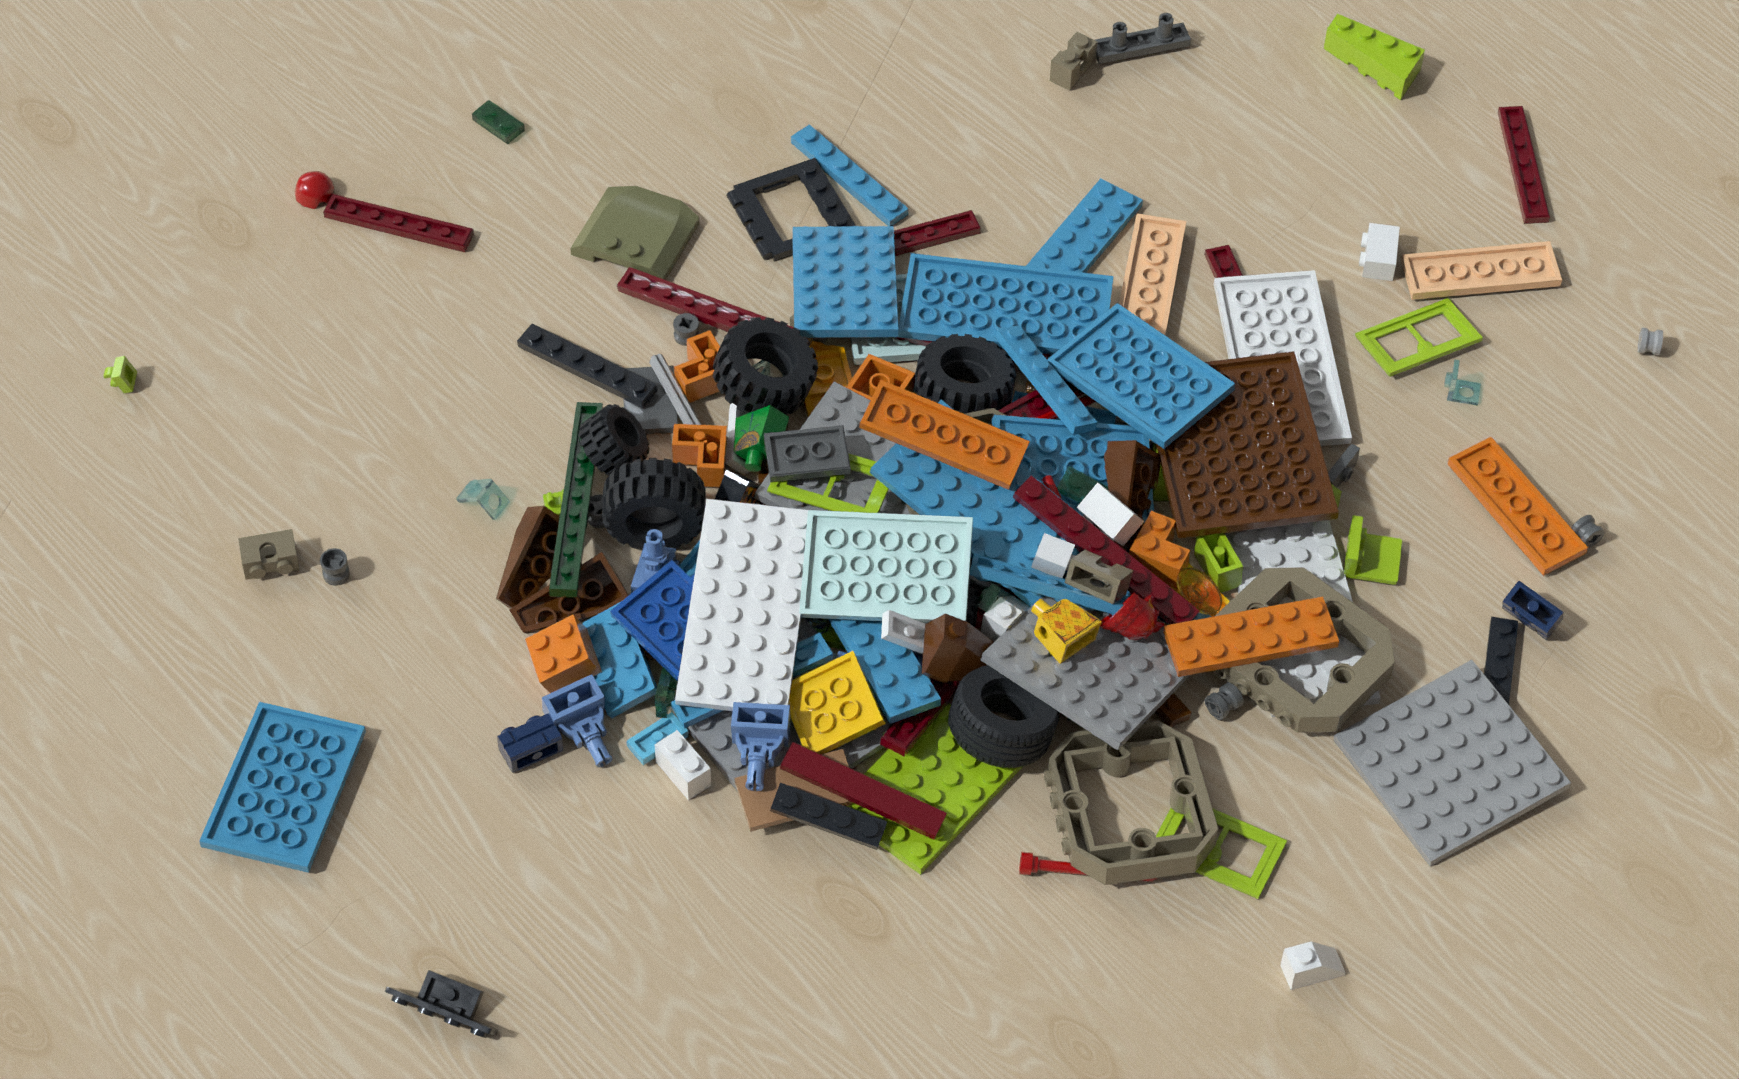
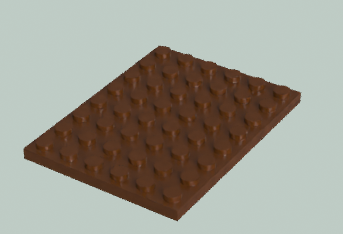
M1295 352L1205 362L1235 383V390L1165 449L1156 444L1178 539L1338 519V507Z

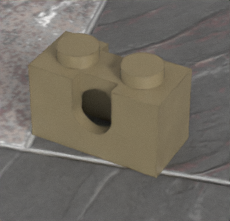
M1076 32L1068 41L1067 50L1059 51L1051 60L1050 81L1070 91L1096 62L1098 41Z
M292 529L238 538L246 580L263 578L269 572L277 571L280 574H288L300 570Z
M1083 550L1073 557L1065 579L1066 584L1111 604H1115L1127 594L1133 570L1117 563L1112 567L1104 564L1101 561V556L1087 550ZM1096 579L1104 582L1106 585L1104 587H1097L1091 583Z

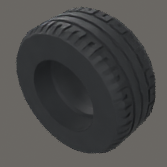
M987 665L971 671L962 678L951 704L948 723L958 745L975 759L996 767L1016 768L1037 761L1047 752L1059 721L1060 712ZM991 711L1007 714L1017 721L1001 718Z

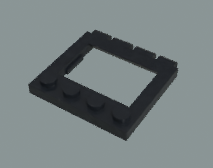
M815 158L733 185V190L726 194L764 260L772 258L775 262L792 256L793 238L782 241L756 197L757 194L762 192L767 193L800 180L828 226H856Z

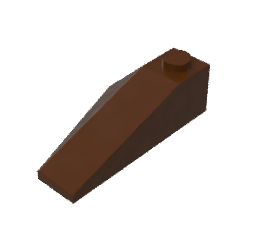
M1137 440L1108 441L1107 450L1104 454L1108 489L1143 520L1144 510L1150 509L1151 501L1148 499L1150 489H1156L1158 484L1160 455ZM1144 522L1123 546L1124 548L1130 550Z
M544 505L527 507L514 535L496 596V600L510 609L540 591V587L548 579H551L560 516Z
M601 552L582 564L577 597H550L549 584L509 609L522 632L527 633L547 628L573 614L578 620L596 616L623 601L629 595L608 558Z
M945 613L925 624L922 674L943 683L961 681L971 671L987 666L986 663L981 661L982 654L994 641L968 622Z

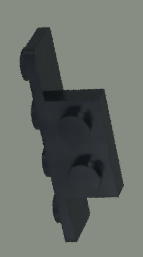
M428 970L418 997L394 987L387 986L385 989L386 993L393 995L391 1001L404 1006H408V1003L411 1002L419 1006L418 1012L434 1017L435 1013L445 1016L443 1022L460 1028L461 1023L471 1027L470 1033L487 1038L488 1034L497 1035L499 1031L494 1027L474 1020L484 991L434 971Z

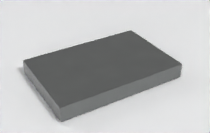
M674 365L669 366L674 374ZM625 368L655 383L658 391L644 408L623 399L624 408L629 413H632L641 423L647 435L673 433L674 424H677V411L653 368Z
M844 425L764 433L770 482L851 474Z

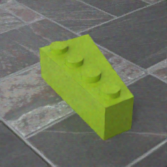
M1340 14L1335 16L1327 28L1324 43L1326 51L1347 65L1353 64L1358 68L1360 74L1365 77L1369 75L1377 81L1378 86L1384 90L1388 88L1393 91L1394 96L1399 100L1403 98L1421 71L1425 49Z

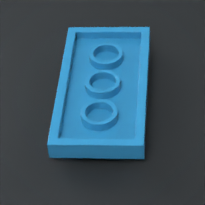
M619 603L582 623L588 630L602 670L601 673L593 677L605 697V710L611 718L659 693L642 646L611 616L610 611Z

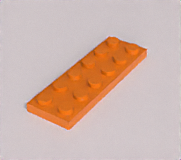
M881 379L859 425V428L1008 490L1030 443L1028 440Z
M1492 437L1449 457L1448 466L1543 576L1587 553L1588 547Z
M1323 597L1165 625L1163 629L1178 677L1337 648L1339 645V639Z

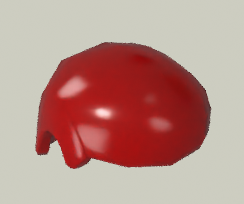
M320 171L304 173L298 178L295 187L296 201L302 206L316 209L321 202L328 203L335 190L333 181L328 175Z

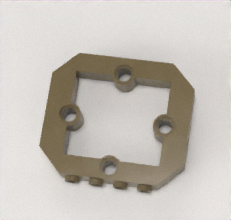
M1304 567L1265 568L1215 616L1278 605L1286 596L1295 602L1323 597L1337 636L1339 634L1364 651L1365 654L1353 666L1344 663L1333 666L1329 674L1327 692L1315 703H1312L1282 681L1274 668L1261 665L1258 662L1214 670V673L1218 677L1232 683L1241 694L1250 697L1262 710L1269 711L1278 718L1281 724L1290 727L1297 733L1336 732L1391 678L1395 660L1390 629Z
M1160 721L1145 722L1119 750H1116L1088 730L1071 732L1050 756L1048 770H1044L1046 787L1051 786L1052 790L1050 793L1051 808L1057 809L1058 815L1055 817L1058 832L1063 833L1064 838L1061 839L1063 854L1069 856L1071 866L1100 883L1110 885L1195 873L1216 846L1218 826L1194 744L1190 737ZM1168 759L1174 778L1171 784L1170 806L1175 812L1184 814L1189 833L1156 837L1155 833L1150 829L1137 828L1130 833L1127 842L1095 846L1087 818L1089 800L1080 791L1075 771L1103 768L1108 775L1120 777L1128 773L1130 764Z

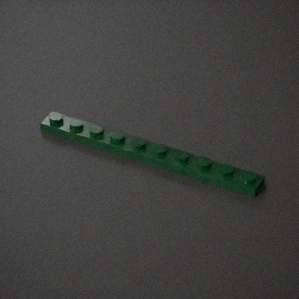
M577 402L549 586L550 597L578 596L596 467L591 463L589 457L584 452V448L581 446L579 432L583 422L601 410L603 403Z

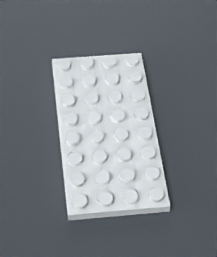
M1315 270L1214 278V289L1228 359L1294 351L1320 446L1351 444L1352 435Z
M706 499L675 697L676 705L733 711L734 702L789 705L801 621L799 609L808 510Z
M1329 520L1225 533L1243 565L1242 584L1237 587L1238 594L1265 568L1304 567L1353 602ZM1286 596L1279 604L1295 601ZM1339 634V645L1337 648L1258 663L1274 668L1282 681L1312 703H1315L1327 692V683L1332 667L1340 663L1353 666L1365 652ZM1379 691L1362 706L1379 704Z

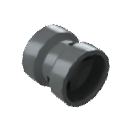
M337 548L324 551L320 557L323 579L329 585H342L350 576L347 555L344 551Z
M1229 682L1221 686L1218 693L1213 692L1205 698V705L1208 711L1217 720H1222L1229 715L1230 710H1236L1244 703L1238 688Z

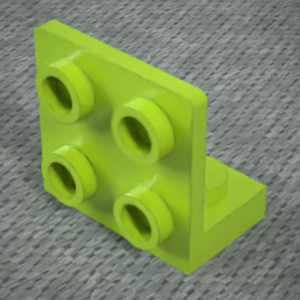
M1352 515L1344 566L1345 577L1396 585L1399 575L1402 539L1367 534V528H1362L1363 517Z

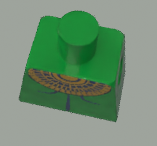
M771 405L737 417L735 420L733 451L736 455L746 460L745 468L749 471H760L762 461L767 459L764 433L783 432L786 430L789 417Z

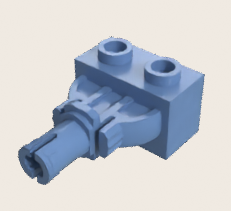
M653 529L647 533L646 543H644L631 584V593L671 560L678 566L680 565V561L676 557V549L665 546L662 532Z
M592 674L542 697L543 713L549 714L558 731L567 738L574 740L577 748L582 747L583 741L584 747L588 748L598 768L604 766L603 760L606 765L613 760L601 739V736L604 737L607 734L603 725L605 697Z
M733 703L731 720L732 743L736 744L741 753L740 762L742 765H746L748 756V773L745 787L750 791L754 790L755 779L756 791H761L764 788L767 756L769 767L774 766L775 757L781 752L782 748L789 747L791 728L790 705Z

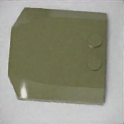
M638 186L608 187L570 248L571 255L594 262L596 257L667 280L697 229L699 216L681 200Z

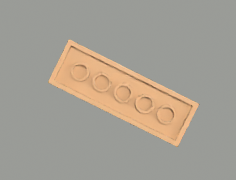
M1137 214L1119 304L1166 336L1186 221Z
M1550 241L1402 254L1401 258L1412 300L1561 286L1562 282Z

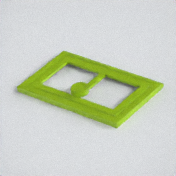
M1449 298L1355 333V337L1389 377L1483 341V337ZM1443 314L1461 336L1433 347L1432 343L1425 341L1412 325ZM1407 328L1419 342L1417 345L1418 353L1394 362L1376 339Z
M848 453L851 470L873 476L870 473V469L876 461ZM845 474L829 476L830 480L823 495L787 485L788 481L771 482L767 492L829 511L879 513L889 488L877 479L865 507L829 497L835 481L844 479Z
M1170 808L1156 837L1175 835L1184 814L1177 813ZM1213 809L1216 823L1218 826L1223 827V830L1216 842V846L1196 870V873L1259 899L1288 840ZM1229 830L1267 846L1251 878L1214 863L1221 859L1222 851L1220 847Z

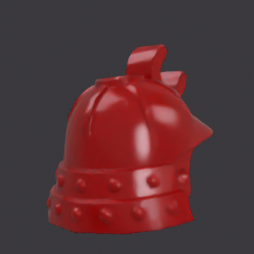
M1134 592L1125 600L1121 609L1114 615L1109 614L1101 620L1100 627L1114 633L1118 632L1128 639L1139 640L1142 638L1146 639L1152 632H1158L1164 627V623L1157 622V616L1160 613L1152 604V595L1142 599Z

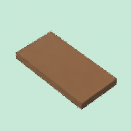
M843 749L822 754V756L849 768ZM780 766L765 770L764 788L761 791H756V779L754 781V790L750 791L745 787L747 775L735 778V785L750 832L793 820L770 811L780 783L844 806L855 804L781 770Z

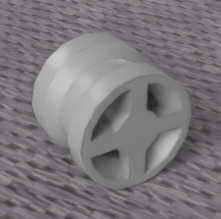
M1642 327L1638 340V353L1648 351L1652 352L1653 355H1660L1663 330L1657 329L1653 332Z

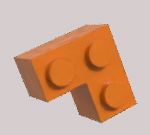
M710 330L688 338L687 359L689 361L674 366L675 378L689 403L719 392L717 388L718 382L716 383L713 377V363L720 345Z
M674 424L672 440L673 462L697 465V474L703 480L705 487H720L726 470L727 426Z
M1151 511L1131 546L1129 554L1167 585L1177 589L1188 569L1190 550L1172 543L1175 533V520Z

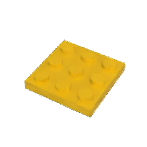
M854 651L792 680L789 698L791 720L802 746L820 755L825 754L886 724Z

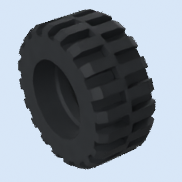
M760 317L751 318L750 321L746 319L730 328L722 341L713 363V377L715 382H718L717 388L720 393L726 395L725 400L730 405L732 403L737 406L736 409L742 413L743 411L750 413L771 405L785 415L791 414L804 403L816 379L818 362L815 359L816 354L813 347H809L810 342L806 337L800 335L799 330L795 327L793 329L788 327V323L784 321L779 323L774 321V318L766 317L765 320H761ZM747 359L767 361L774 365L782 373L783 377L764 375L754 369Z
M951 334L948 338L942 336L936 339V342L932 341L921 351L916 367L913 393L936 403L942 400L953 410L963 414L991 408L998 411L1011 404L1016 380L1015 365L1004 349L1000 350L996 343H989L986 338L980 336L975 338L971 334H965L964 336ZM954 379L968 380L973 383H963Z
M649 458V460L637 459L631 464L628 462L622 464L619 469L616 468L606 479L603 488V524L608 533L623 545L629 544L634 549L643 548L648 531L655 529L662 532L665 546L675 549L681 547L683 543L688 544L702 531L706 506V488L701 477L692 468L687 469L685 464L680 462L674 463L671 459L665 458L664 460H657V458Z

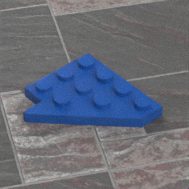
M671 560L614 607L610 613L678 681L695 574L689 577Z

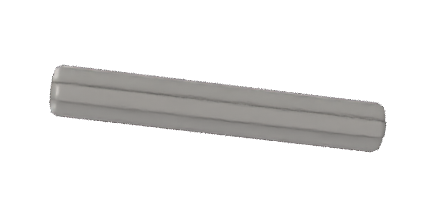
M662 354L653 355L649 363L683 424L702 425Z

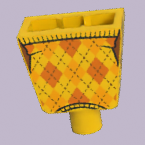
M1039 599L1031 609V612L1038 617L1034 629L1035 636L1060 664L1096 640L1101 621L1068 599H1062L1053 606L1047 604L1043 599Z

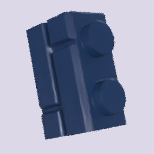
M1521 581L1515 584L1502 601L1503 610L1531 630H1536L1537 634L1545 640L1551 636L1563 620V611Z
M548 713L541 717L539 715L532 716L525 724L516 728L508 727L497 736L499 751L512 773L563 751L561 734Z

